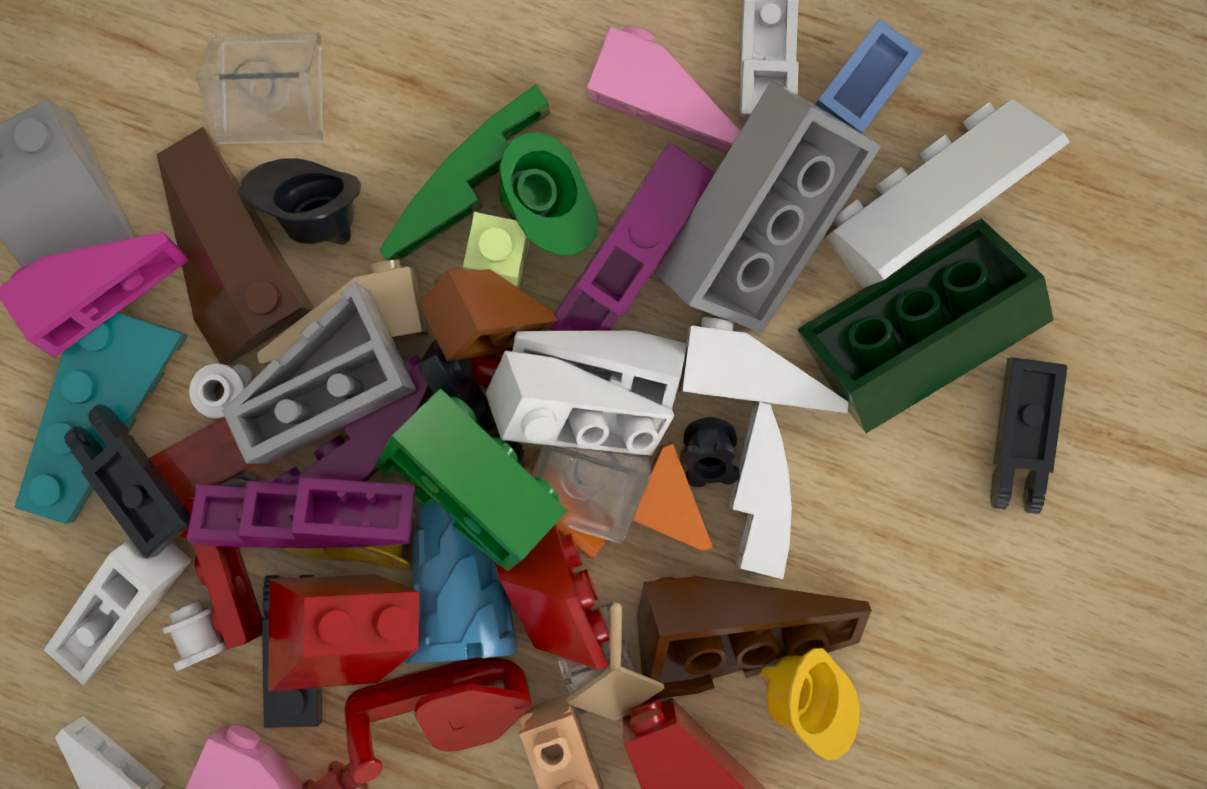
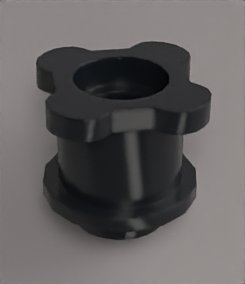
M705 417L690 423L684 430L683 443L686 447L681 451L680 455L681 463L686 465L688 469L686 471L688 484L693 487H703L708 483L721 482L730 485L737 482L739 479V468L733 465L735 458L734 447L737 445V432L734 426L725 420L715 417Z

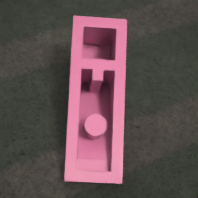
M626 25L623 30L610 26L587 86V100L728 153L740 130L662 45L654 43L655 37L649 32L634 26Z
M223 725L207 739L186 789L307 788L272 746L259 741L260 736L255 731L240 725H231L229 727Z

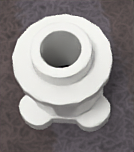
M216 363L204 366L195 373L190 382L189 395L191 402L198 412L210 419L225 417L222 410L252 382L254 374L248 366L242 364L235 365L233 368ZM221 382L224 386V395L218 400L215 395V388Z
M200 600L169 613L172 624L162 628L164 634L170 632L181 657L180 660L173 663L176 671L227 649L224 639L217 634L212 623L211 611L213 606L203 609Z

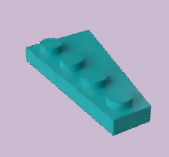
M117 312L64 350L14 508L64 524L74 522L94 489L81 473L83 467L74 457L71 449L67 447L68 445L64 442L65 439L63 437L72 427L81 426L89 433L91 432L95 440L105 449L107 445L95 431V427L91 425L92 423L88 420L89 417L87 416L88 412L99 404L110 407L112 411H115V414L119 416L118 418L128 428L129 433L136 421L134 417L148 394L153 393L165 374L162 371L175 350L179 351L188 334Z

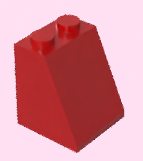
M377 574L270 579L268 690L273 692L380 682L418 650L419 591Z
M659 697L649 699L641 705L630 708V714L622 717L624 747L641 789H765L673 698L662 702Z

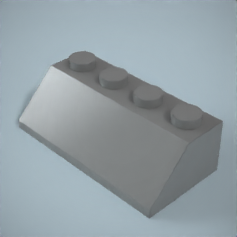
M771 80L655 274L689 306L762 333L882 146L810 101Z

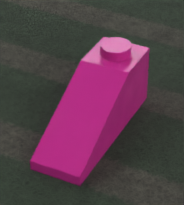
M158 232L41 257L33 264L17 270L9 281L0 286V300L27 341L55 358L190 260L164 232Z

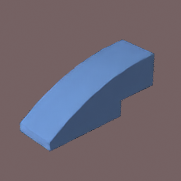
M879 19L815 105L860 133H863L923 51Z

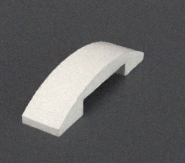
M743 0L740 116L749 117L771 80L798 95L799 62H796L799 0Z

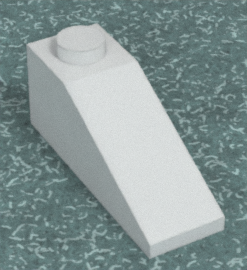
M702 317L700 327L690 326L688 328L680 392L848 413L849 402L749 334L733 331L734 322L725 319Z
M635 330L517 331L512 352L558 358L672 410L681 378L687 343Z
M129 539L108 555L44 651L84 686L168 593L191 562V559L174 543H171L158 556L146 558L145 556L143 557L132 540Z

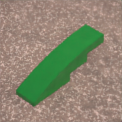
M537 84L487 119L444 160L410 201L381 246L380 252L385 260H402L483 208V205L472 189L500 172L499 165L502 153L509 144L508 140L550 114L548 102Z

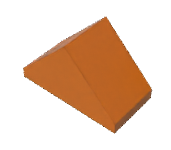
M671 442L664 444L659 448L630 514L631 520L698 550L705 551L713 548L675 447Z

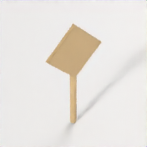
M614 603L610 607V668L566 698L567 704L613 721H617L629 713L630 708L641 705L665 689L663 683L621 667L622 606L619 603Z

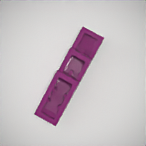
M303 477L299 478V484L247 481L246 488L197 484L187 539L193 545L248 548H351L409 544L416 487L415 485Z

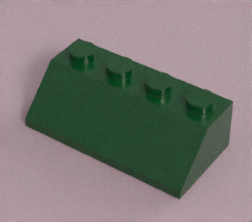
M980 218L912 259L885 280L864 288L798 328V331L833 391L849 402L848 412L863 431L868 433L1039 330L1054 319L1045 276Z

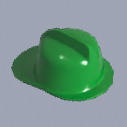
M525 133L514 138L503 151L499 165L501 178L498 191L500 203L506 214L511 219L516 220L527 238L545 252L558 256H572L588 249L597 236L599 218L595 204L571 152L558 139L544 133Z

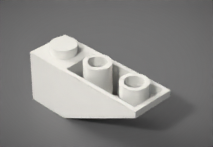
M510 351L504 352L486 391L501 440L652 456L675 416L673 411L665 406L558 358Z

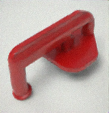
M477 657L354 691L346 700L344 708L347 748L352 767V781L357 784L367 783L376 778L383 768L382 762L374 756L371 722L415 711V718L431 745L441 751H460L499 739L532 706L528 681L523 669L515 662L500 657ZM503 682L504 689L488 685Z

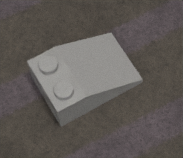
M45 100L0 123V238L21 268L33 264L41 257L136 237L72 112L49 100Z

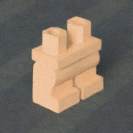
M570 693L530 707L520 717L523 729L520 730L519 736L539 789H605L590 746H586V735L576 707L567 704L566 698L571 695Z

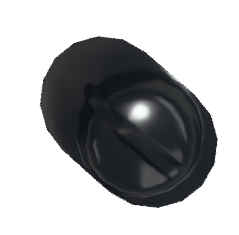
M288 158L266 162L252 169L242 179L240 193L244 202L257 210L276 217L293 241L300 244H316L326 241L344 245L351 238L350 226L354 218L353 200L360 193L361 183L354 175L333 170L313 161Z

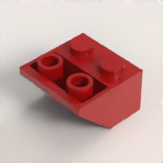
M555 524L525 558L508 572L495 562L499 580L535 649L596 670L608 667L602 644L610 641V634L601 610H591V607L595 606L598 596L588 570L585 569L578 572L576 567L582 566L583 563L571 533L561 536Z

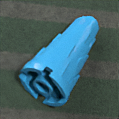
M434 500L427 507L418 503L417 532L412 539L411 587L419 591L418 650L406 659V663L443 662L518 654L517 637L515 635L509 598L499 580L495 561L456 532L452 527L456 521Z

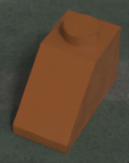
M461 267L450 269L437 277L434 282L435 287L419 302V306L447 361L501 354L505 351L512 352L517 331H548L558 321L553 311L491 269L465 271Z

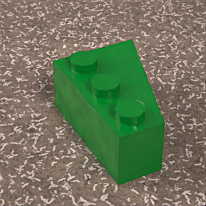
M441 389L391 436L373 466L385 476L395 469L418 487L415 499L424 507H427L433 500L436 501L456 521L452 525L453 529L507 572L522 561L568 511L558 502L559 495L548 482L540 477L533 478L517 462L518 457L515 451L504 440L498 437L491 438L476 423L475 414L465 402L457 397L450 398Z

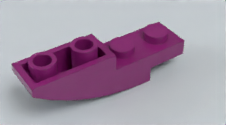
M669 141L609 229L608 235L554 312L558 321L549 330L610 331L619 317L622 318L668 250L715 173Z
M414 355L404 361L417 391L343 427L350 437L349 440L345 442L341 435L333 438L313 453L318 460L315 464L302 473L295 466L278 476L271 483L299 484L300 477L367 482L378 471L373 466L391 436L429 400L433 392L418 368L419 357Z

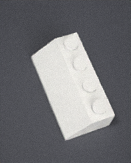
M1013 99L998 110H995L989 102L962 122L968 132L952 143L945 134L918 154L924 161V164L910 175L901 167L876 185L875 188L881 196L864 208L857 199L842 210L834 220L837 228L825 238L862 288L885 280L1070 143L1069 139L1062 131Z

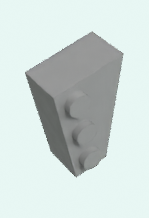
M353 281L341 293L342 297L318 321L313 320L301 332L303 336L280 359H274L222 410L246 463L270 464L417 391L376 302L368 289Z

